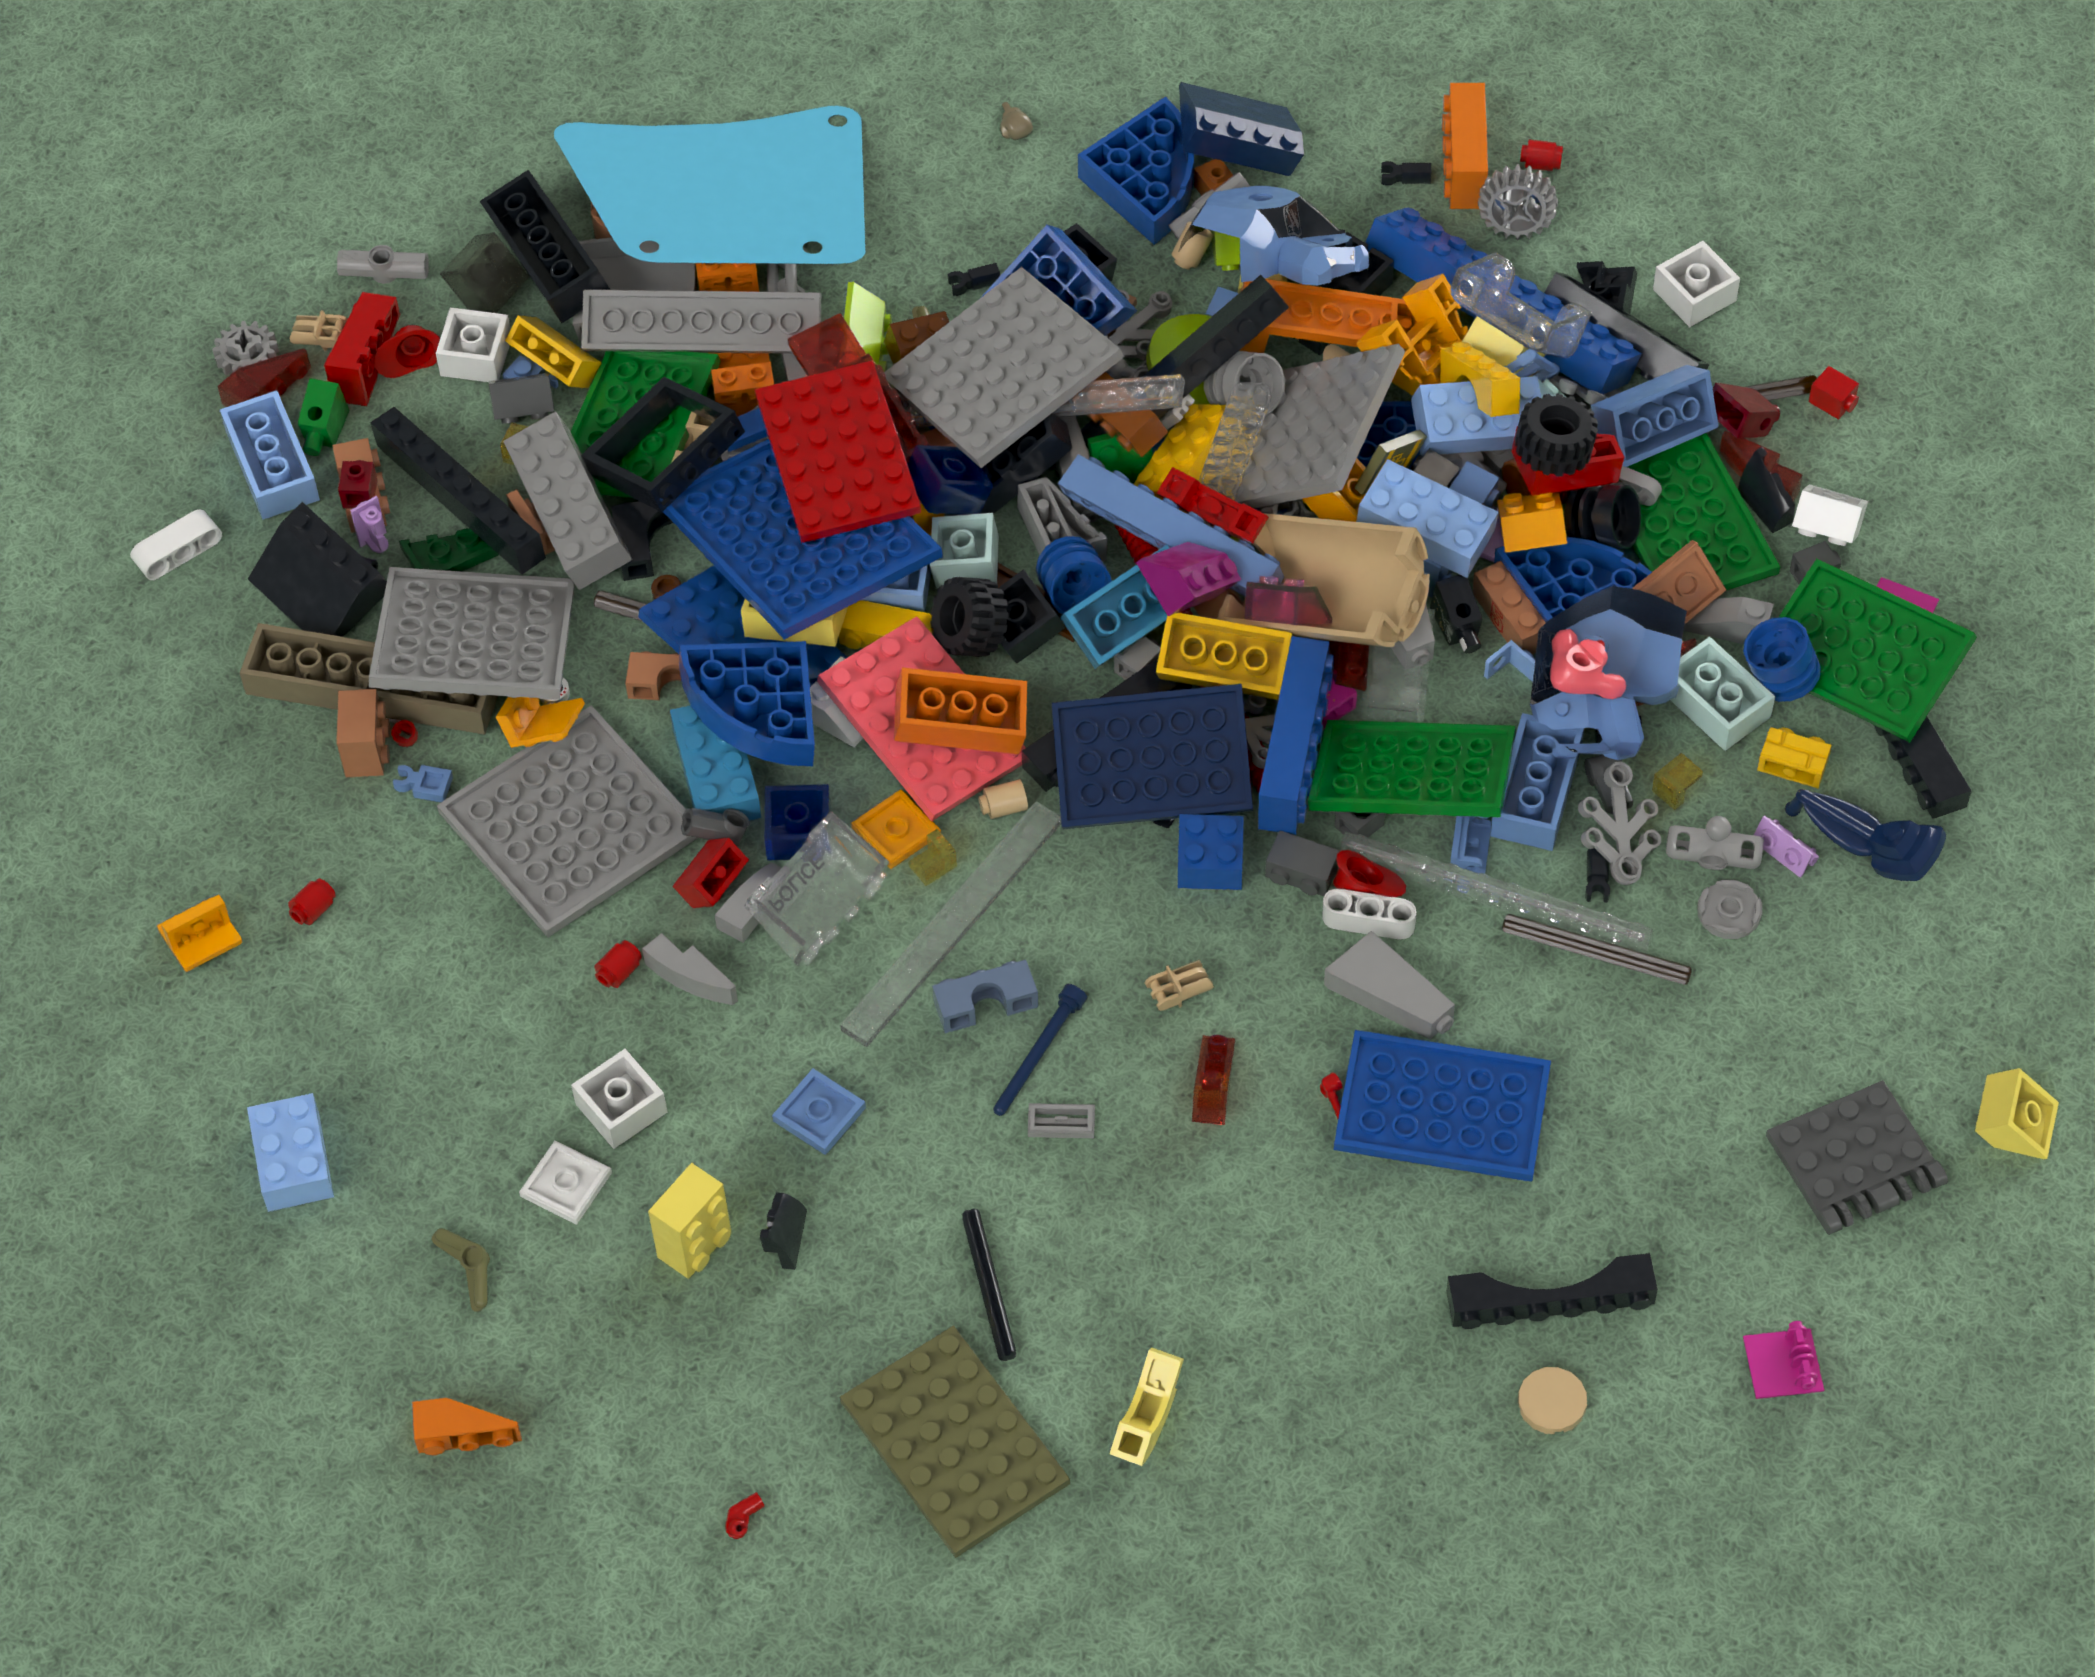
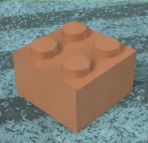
M377 689L338 691L336 744L345 776L384 775V764H388L390 761L389 746L385 745V738L390 737V721L386 719L385 702L379 701Z

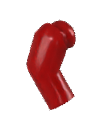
M757 1492L729 1508L725 1524L729 1537L733 1539L742 1538L748 1531L749 1516L765 1507Z

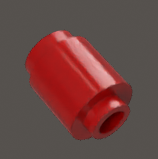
M1529 139L1528 145L1522 144L1520 162H1525V168L1531 166L1535 170L1553 172V169L1561 168L1563 146H1557L1556 142Z
M318 878L315 881H310L288 902L289 915L298 924L312 925L333 904V899L336 897L334 889L323 879Z
M623 940L620 944L616 943L595 964V976L603 986L618 988L637 969L642 955L638 948L629 941Z

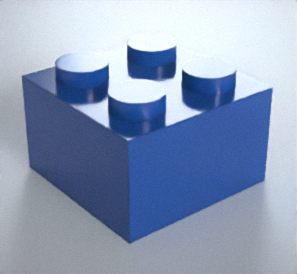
M1180 814L1178 888L1242 890L1244 816Z

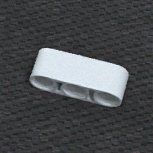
M195 510L139 542L132 549L130 557L149 580H156L218 544L221 540L222 532L204 510Z
M1332 889L1323 898L1322 919L1328 927L1337 930L1368 934L1372 931L1381 937L1406 939L1415 930L1416 907L1411 901L1402 898L1386 897L1346 889ZM1333 908H1340V909H1342V910H1340V911H1335V910H1332V909H1333ZM1365 913H1372V914H1374V915H1373V916H1367V915H1364V914H1365ZM1397 918H1403V919H1406V920H1405V921H1399V920H1396V919H1397Z

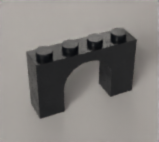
M640 501L624 502L611 506L613 520L633 559L621 566L623 580L628 581L654 576L650 542L657 531L673 522L664 512H660Z

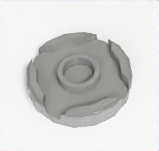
M1720 880L1715 885L1707 887L1702 891L1697 905L1698 918L1702 926L1711 934L1723 939H1739L1748 936L1758 927L1762 918V901L1760 897L1753 893L1754 890L1748 884L1737 880Z

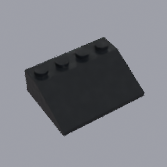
M303 502L280 523L248 577V580L301 630L340 637L346 635L384 597L387 583L384 577Z

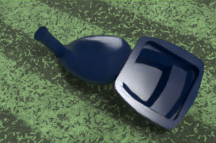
M1806 789L1798 790L1794 799L1785 806V812L1791 817L1797 816L1804 806L1806 813L1813 823L1834 843L1857 856L1872 855L1871 865L1878 875L1893 880L1918 881L1923 878L1939 857L1946 840V833L1941 826L1918 825L1911 820L1881 824L1872 814L1854 804L1829 795L1810 792Z

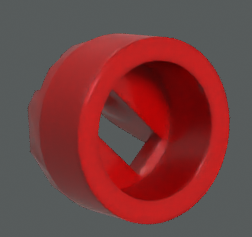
M401 720L393 726L391 735L399 746L407 748L416 743L418 730L412 722ZM403 731L405 734L409 735L410 738L406 739L400 736V733Z

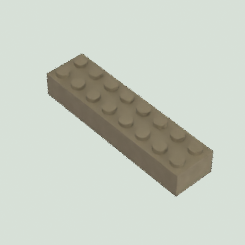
M262 623L257 625L240 670L241 680L247 695L338 710V691L377 689L379 701L385 702L386 718L408 720L413 723L484 735L486 734L498 698L497 695L479 696L465 693L448 694L434 691L416 692L402 689L384 690L381 688L369 687V673L375 642Z

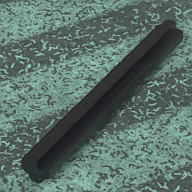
M975 1208L966 1210L962 1213V1220L998 1358L1000 1361L1012 1360L1016 1357V1348L980 1211Z

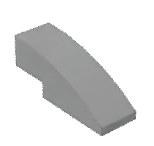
M772 862L761 868L746 880L715 914L717 929L744 943L758 924L763 925L774 911L767 901L770 900L772 903L778 899L782 901L778 891L782 886L791 888L786 881L793 873ZM795 875L790 881L793 885L798 880L797 876ZM783 889L781 891L782 896L785 897L789 891Z
M661 933L642 948L645 965L674 986L714 1002L730 1005L738 1002L736 986L693 945L682 953Z

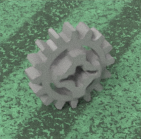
M245 321L241 322V327L230 324L231 331L221 330L222 339L215 338L216 347L212 348L217 367L222 368L225 375L233 372L234 379H238L241 374H245L246 379L249 380L252 373L260 377L262 376L261 369L264 368L270 371V362H277L278 360L276 353L279 352L274 332H269L267 325L259 328L257 321H254L251 326H247Z

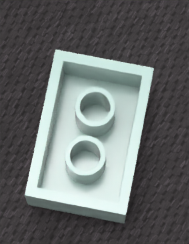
M1710 636L1680 657L1677 686L1680 685L1676 698L1670 699V701L1724 751L1771 718L1775 696Z

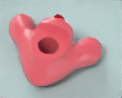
M1571 629L1560 630L1555 634L1552 639L1554 656L1550 668V681L1554 688L1569 694H1597L1612 700L1623 695L1627 686L1625 679L1617 674H1605L1602 672L1608 660L1605 643L1602 640L1593 641L1586 639L1579 643L1578 636Z

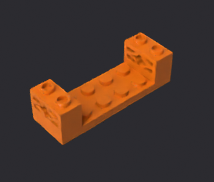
M696 263L699 291L759 292L756 263ZM710 353L718 354L721 361L718 369L711 370L715 401L734 410L737 417L750 412L758 405L755 389L774 385L769 353Z
M1265 279L1289 308L1239 351L1264 353L1269 334L1358 347L1356 343L1372 327L1397 319L1405 333H1407L1417 321L1404 299ZM1253 281L1243 282L1241 291Z

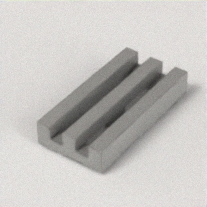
M1029 1103L1028 1137L1094 1138L1095 1105ZM1035 1114L1088 1115V1118H1068L1067 1116L1041 1118L1035 1117Z

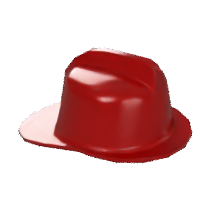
M418 325L402 327L396 332L394 337L383 342L376 350L374 366L379 374L387 378H398L418 369L433 366L437 362L436 351L440 337L433 331L426 330Z
M1341 850L1337 853L1336 862L1339 869L1333 880L1336 888L1386 897H1400L1406 892V884L1403 879L1391 870L1351 850Z

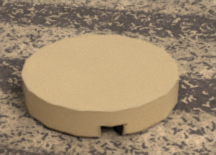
M1544 1367L1533 1371L1523 1380L1518 1393L1520 1413L1523 1420L1535 1430L1545 1434H1555V1432L1561 1431L1567 1432L1582 1421L1587 1408V1392L1582 1382L1572 1372L1559 1367Z

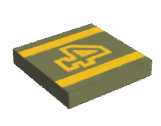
M1416 430L1380 444L1356 483L1355 489L1361 495L1366 494L1387 459L1408 469L1427 436L1421 430Z

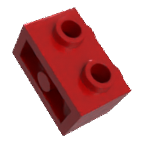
M730 838L708 840L672 887L693 908L713 907L720 900L722 894L732 881L737 878L749 859Z

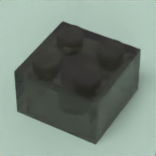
M495 232L475 235L440 273L468 310L497 313L529 278V275Z

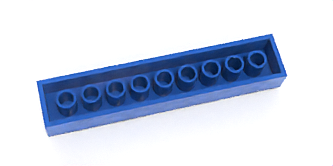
M1403 208L1374 219L1365 242L1368 244V252L1375 248L1393 259L1394 268L1416 282L1444 274L1459 300L1460 310L1473 318H1476L1478 312V315L1481 314V316L1504 321L1546 348L1548 351L1544 358L1557 364L1561 373L1588 390L1604 395L1629 384L1642 354L1634 349L1630 342L1611 335L1606 327L1585 319V315L1580 311L1564 306L1559 298L1543 293L1537 289V285L1533 282L1522 280L1513 274L1512 269L1496 264L1490 260L1489 255L1481 251H1475L1466 245L1465 240L1446 233L1441 225L1420 217L1418 211L1412 208Z

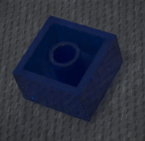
M916 445L907 464L917 496L928 513L980 514L993 488V484L982 468L958 447Z
M829 784L765 786L764 841L767 861L805 860L814 852L817 854L812 859H831V799Z

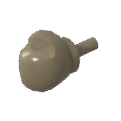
M1004 102L1002 107L1005 112L1002 115L1000 124L1002 136L1013 140L1028 136L1033 130L1030 118L1019 108H1011L1008 102Z

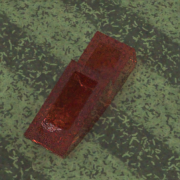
M1725 430L1722 434L1719 452L1728 465L1741 477L1755 450L1763 446L1744 438H1736L1732 433ZM1763 447L1767 452L1764 460L1766 468L1771 474L1776 472L1779 474L1785 490L1794 502L1800 492L1803 474L1778 464L1780 454Z

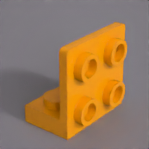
M508 697L496 715V719L511 748L518 746L531 747L539 742L550 740L557 742L564 739L578 718L585 702L583 698H577L540 706L538 698Z

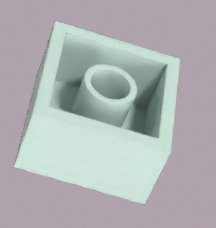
M993 513L932 517L931 538L942 548L943 554L942 558L930 563L936 589L944 585V581L953 577L989 579L991 582L997 583L999 534Z

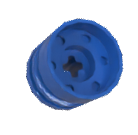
M1066 536L1054 540L1043 549L1037 560L1036 573L1038 580L1052 605L1061 614H1064L1112 582L1111 575L1095 548L1089 541L1081 537Z
M1787 617L1771 618L1753 628L1745 639L1743 652L1753 676L1775 696V701L1785 702L1801 698L1809 693L1820 679L1821 666L1805 627L1798 621Z

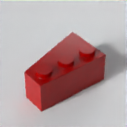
M1517 426L1511 452L1531 496L1618 483L1625 457L1614 435L1597 433L1591 459L1581 471L1576 470L1575 474L1572 475L1563 473V476H1556L1550 473L1548 476L1544 475L1543 471L1530 469L1531 465H1525L1521 461L1522 456L1517 455L1515 446Z

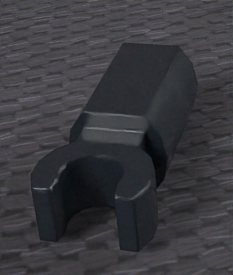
M1391 161L1381 163V173H1390L1382 174V185H1393L1396 182H1402V184H1431V163H1402V165H1396Z
M997 263L968 269L965 273L954 271L947 274L949 284L959 283L952 285L953 296L962 295L968 289L976 290L992 286L1001 276Z
M1595 848L1588 849V884L1586 886L1585 899L1587 902H1591L1592 893L1598 891L1603 894V902L1607 903L1610 897V887L1607 883L1609 881V862Z

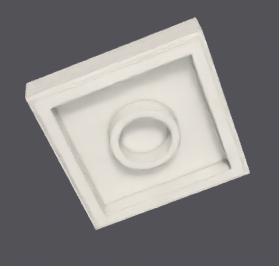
M554 1141L519 1191L520 1197L577 1225L612 1174V1170L610 1167L562 1143Z

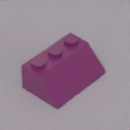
M1185 542L1136 562L1168 616L1214 599L1242 580L1237 572L1235 563L1229 559L1225 552L1190 542Z

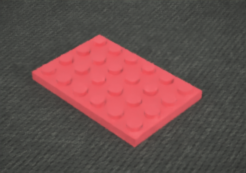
M916 616L819 674L817 682L927 817L934 821L1022 766V753L1020 751L1019 754L894 741L896 684L902 667L965 674Z

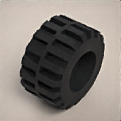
M1544 394L1543 398L1538 396L1533 398L1532 402H1528L1521 412L1515 438L1517 455L1522 456L1521 461L1525 465H1531L1530 469L1543 471L1544 475L1549 476L1551 473L1556 476H1563V473L1572 475L1575 474L1576 470L1581 471L1591 459L1597 435L1598 422L1594 418L1593 411L1586 409L1587 405L1585 403L1577 402L1576 398L1571 396L1569 398L1563 397V394H1556V396Z
M966 577L947 579L944 581V585L938 588V594L933 599L934 604L930 613L932 621H930L931 628H933L932 635L948 654L986 657L998 649V644L1002 643L1004 639L1003 634L1006 633L1008 627L1006 625L1008 619L1006 608L1008 605L1007 600L1003 598L1004 593L1002 589H998V584L991 582L989 579Z

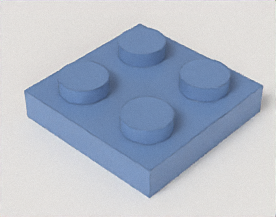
M812 1068L774 1112L772 1117L773 1122L826 1155L866 1109V1104L864 1100Z

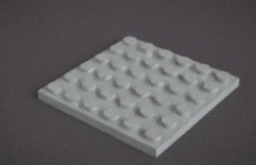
M1021 267L885 371L882 377L888 386L982 468L1120 361L1124 355L1118 346Z
M1394 344L1283 370L1285 388L1279 405L1273 412L1265 416L1243 415L1242 418L1251 432L1212 489L1240 504L1244 503L1252 508L1341 491L1405 354V350L1399 344Z
M389 567L369 673V687L384 690L402 689L416 692L465 693L479 696L497 695L511 698L560 699L574 596V582L568 578Z
M592 705L579 713L578 718L564 739L557 742H552L551 740L539 742L534 746L524 748L437 805L439 814L547 938L697 839L696 837L682 834V816L686 810L683 805Z

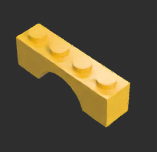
M1456 342L1452 344V347L1441 348L1440 383L1471 381L1475 390L1478 409L1490 417L1519 414L1520 377L1509 371V368L1496 363V360L1484 355L1482 351L1471 347L1469 343Z

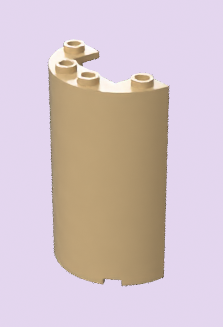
M1264 513L1269 518L1253 545L1263 556L1267 553L1280 562V568L1285 577L1281 583L1317 586L1332 617H1327L1320 608L1305 600L1274 592L1265 607L1247 597L1244 598L1242 606L1232 595L1227 594L1217 620L1290 632L1296 637L1394 647L1396 642H1404L1413 633L1425 608L1430 575L1424 574L1423 560L1428 559L1425 543L1415 527Z

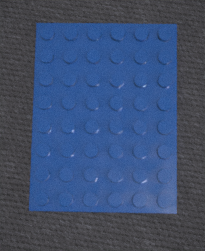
M769 439L705 470L663 511L784 640L943 557L942 548L910 516L801 543Z

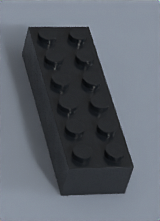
M529 170L480 200L488 216L561 324L583 310V290H610L593 261Z

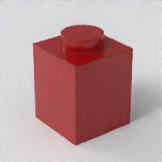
M1828 366L1813 382L1808 402L1839 420L1846 411L1850 413L1856 407L1859 400L1857 396L1859 383Z

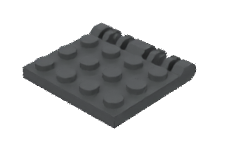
M1883 1080L1768 1129L1766 1132L1767 1139L1828 1235L1842 1230V1224L1845 1227L1854 1224L1853 1215L1848 1209L1846 1202L1852 1201L1863 1219H1867L1872 1216L1870 1205L1875 1213L1878 1214L1899 1205V1196L1905 1202L1912 1199L1911 1188L1904 1178L1910 1175L1916 1187L1923 1194L1929 1192L1931 1186L1935 1189L1948 1183L1945 1170L1939 1161L1932 1157Z

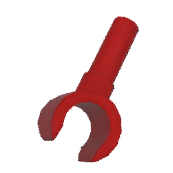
M1330 1073L1322 1079L1320 1091L1325 1098L1329 1099L1337 1119H1339L1341 1104L1336 1092L1341 1090L1343 1086L1339 1077L1335 1073Z

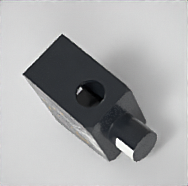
M1456 575L1437 581L1430 610L1448 645L1460 643L1466 654L1477 651L1482 646L1478 638L1482 624V615L1468 579L1462 575Z

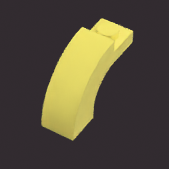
M1155 1348L1149 1349L1131 1405L1124 1418L1119 1422L1110 1455L1140 1466L1146 1462L1171 1409L1177 1391L1175 1387L1184 1361L1183 1358Z

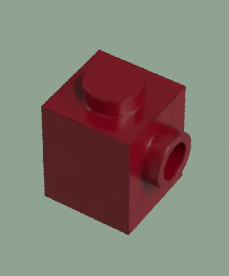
M356 460L343 461L338 487L342 508L354 509L361 502L375 497L377 476L373 462Z

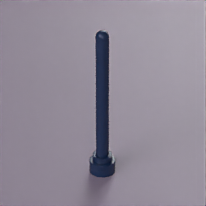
M1066 984L1058 996L1060 999L1058 1001V1009L993 1108L996 1115L1002 1116L1006 1113L1069 1014L1080 1010L1086 1002L1087 995L1079 987Z

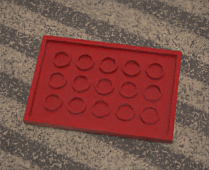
M873 360L755 389L756 400L801 543L921 513V505Z

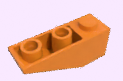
M449 1398L412 1402L414 1440L418 1453L439 1455L445 1450L459 1448L462 1451H473L483 1445L493 1444L497 1447H507L512 1445L513 1442L522 1441L518 1422Z

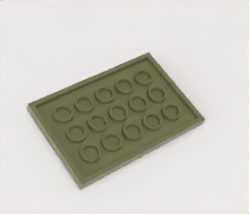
M954 1325L840 1396L841 1404L955 1558L1070 1485L1068 1475Z

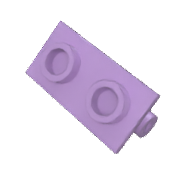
M375 496L368 501L361 502L350 511L359 546L363 547L367 544L373 552L383 553L387 550L389 544L384 536L387 532L379 499Z
M1765 815L1762 817L1754 835L1764 839L1763 850L1801 878L1808 864L1813 866L1819 859L1816 849L1810 848L1800 839L1796 840L1793 838V834L1780 825L1777 819L1772 820Z

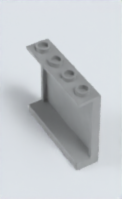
M613 238L579 241L610 290L697 291L696 263H655L642 261L621 251ZM644 241L639 247L645 253H653L659 249V244L654 241ZM583 310L573 316V326L579 342L582 341Z

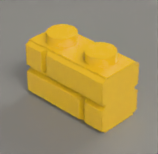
M1770 727L1760 754L1757 771L1819 789L1832 745L1825 743L1819 737L1807 738L1795 734L1788 728L1776 729Z

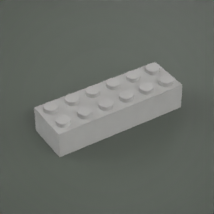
M556 411L503 441L565 572L579 590L633 560L591 473L581 458L582 454L569 428Z

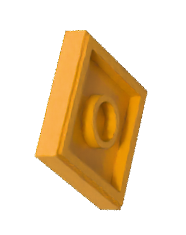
M902 789L851 822L852 829L890 869L941 835L939 827L927 817Z

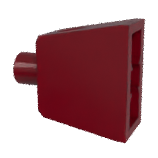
M1715 383L1713 395L1718 422L1736 438L1766 437L1773 424L1780 418V408L1770 403L1755 389Z

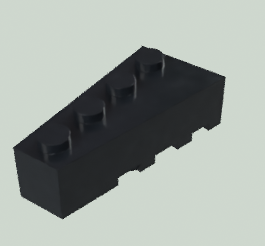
M1051 413L982 468L966 454L947 463L958 513L960 515L995 514L1018 494L1019 484L1034 481L1072 449L1067 423Z

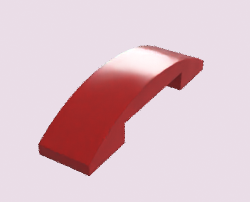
M1174 467L1171 468L1156 492L1162 498L1172 500L1182 510L1197 514L1204 522L1212 526H1219L1228 534L1252 544L1269 518L1266 514L1244 503L1240 504L1201 484L1197 479Z

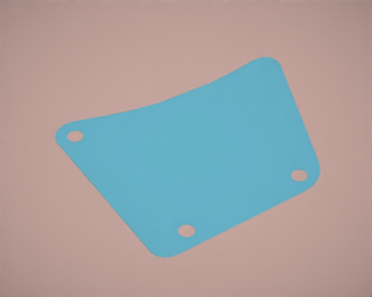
M826 106L764 119L722 124L637 126L574 122L560 125L554 131L555 140L613 240L621 251L633 258L655 263L843 264L855 262L866 253L862 121L860 115L853 109L843 106ZM833 115H841L847 119V123L837 127L829 124L828 119ZM644 241H654L659 244V249L653 253H645L640 250L639 246ZM813 241L820 243L823 248L819 253L810 254L803 250V245Z

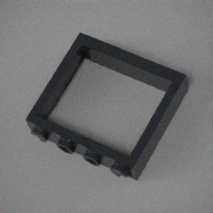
M663 377L581 455V458L595 479L663 512L743 435L745 430L734 410ZM678 405L713 422L652 482L616 465Z

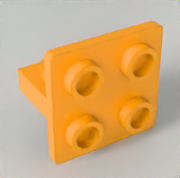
M219 894L157 925L159 933L186 972L242 944V938L231 923L225 902Z

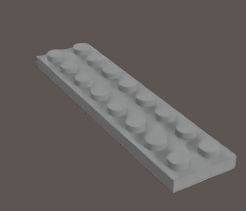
M583 290L581 349L583 351L820 354L822 295L817 292Z

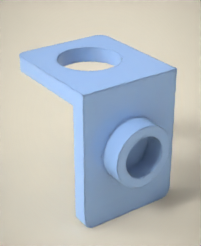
M1512 640L1491 655L1485 662L1484 677L1486 679H1489L1510 662L1533 682L1535 658L1529 651L1521 649ZM1502 656L1501 660L1493 667L1495 662Z

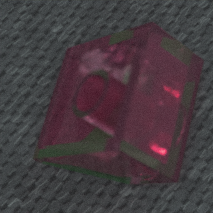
M1260 576L1259 581H1251L1246 584L1245 620L1291 625L1332 624V615L1317 586L1304 585V579L1285 578V583H1279L1277 576Z

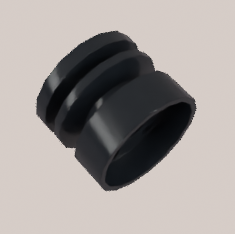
M1599 485L1571 490L1566 500L1564 512L1567 537L1591 540L1615 549H1630L1637 540L1641 526V506L1635 489L1630 485H1606L1604 487Z

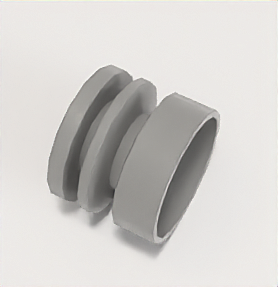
M1238 351L1204 380V391L1210 404L1235 405L1241 415L1265 416L1273 412L1279 405L1285 388V377L1282 367L1274 357L1266 353Z

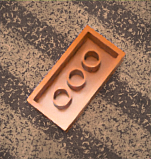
M1450 83L1449 95H1444L1443 112H1448V114H1442V131H1444V134H1447V136H1443L1442 151L1445 153V156H1448V158L1443 159V176H1445V179H1449L1444 180V198H1449L1450 209H1479L1478 198L1480 197V188L1484 185L1488 176L1485 83Z
M902 667L896 684L894 741L1019 754L1026 738L1027 681Z

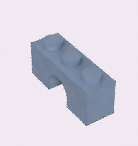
M1026 960L1019 962L1010 961L1001 967L986 971L977 970L968 976L957 979H945L939 984L932 985L933 1001L944 1033L976 1025L974 1006L982 999L992 998L1001 1002L1007 1016L1038 1007V991Z

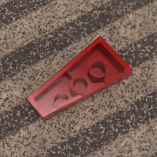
M362 292L357 303L353 305L352 312L324 364L327 381L339 384L348 404L368 406L379 375L374 366L376 350L383 342L392 338L400 317L396 297Z

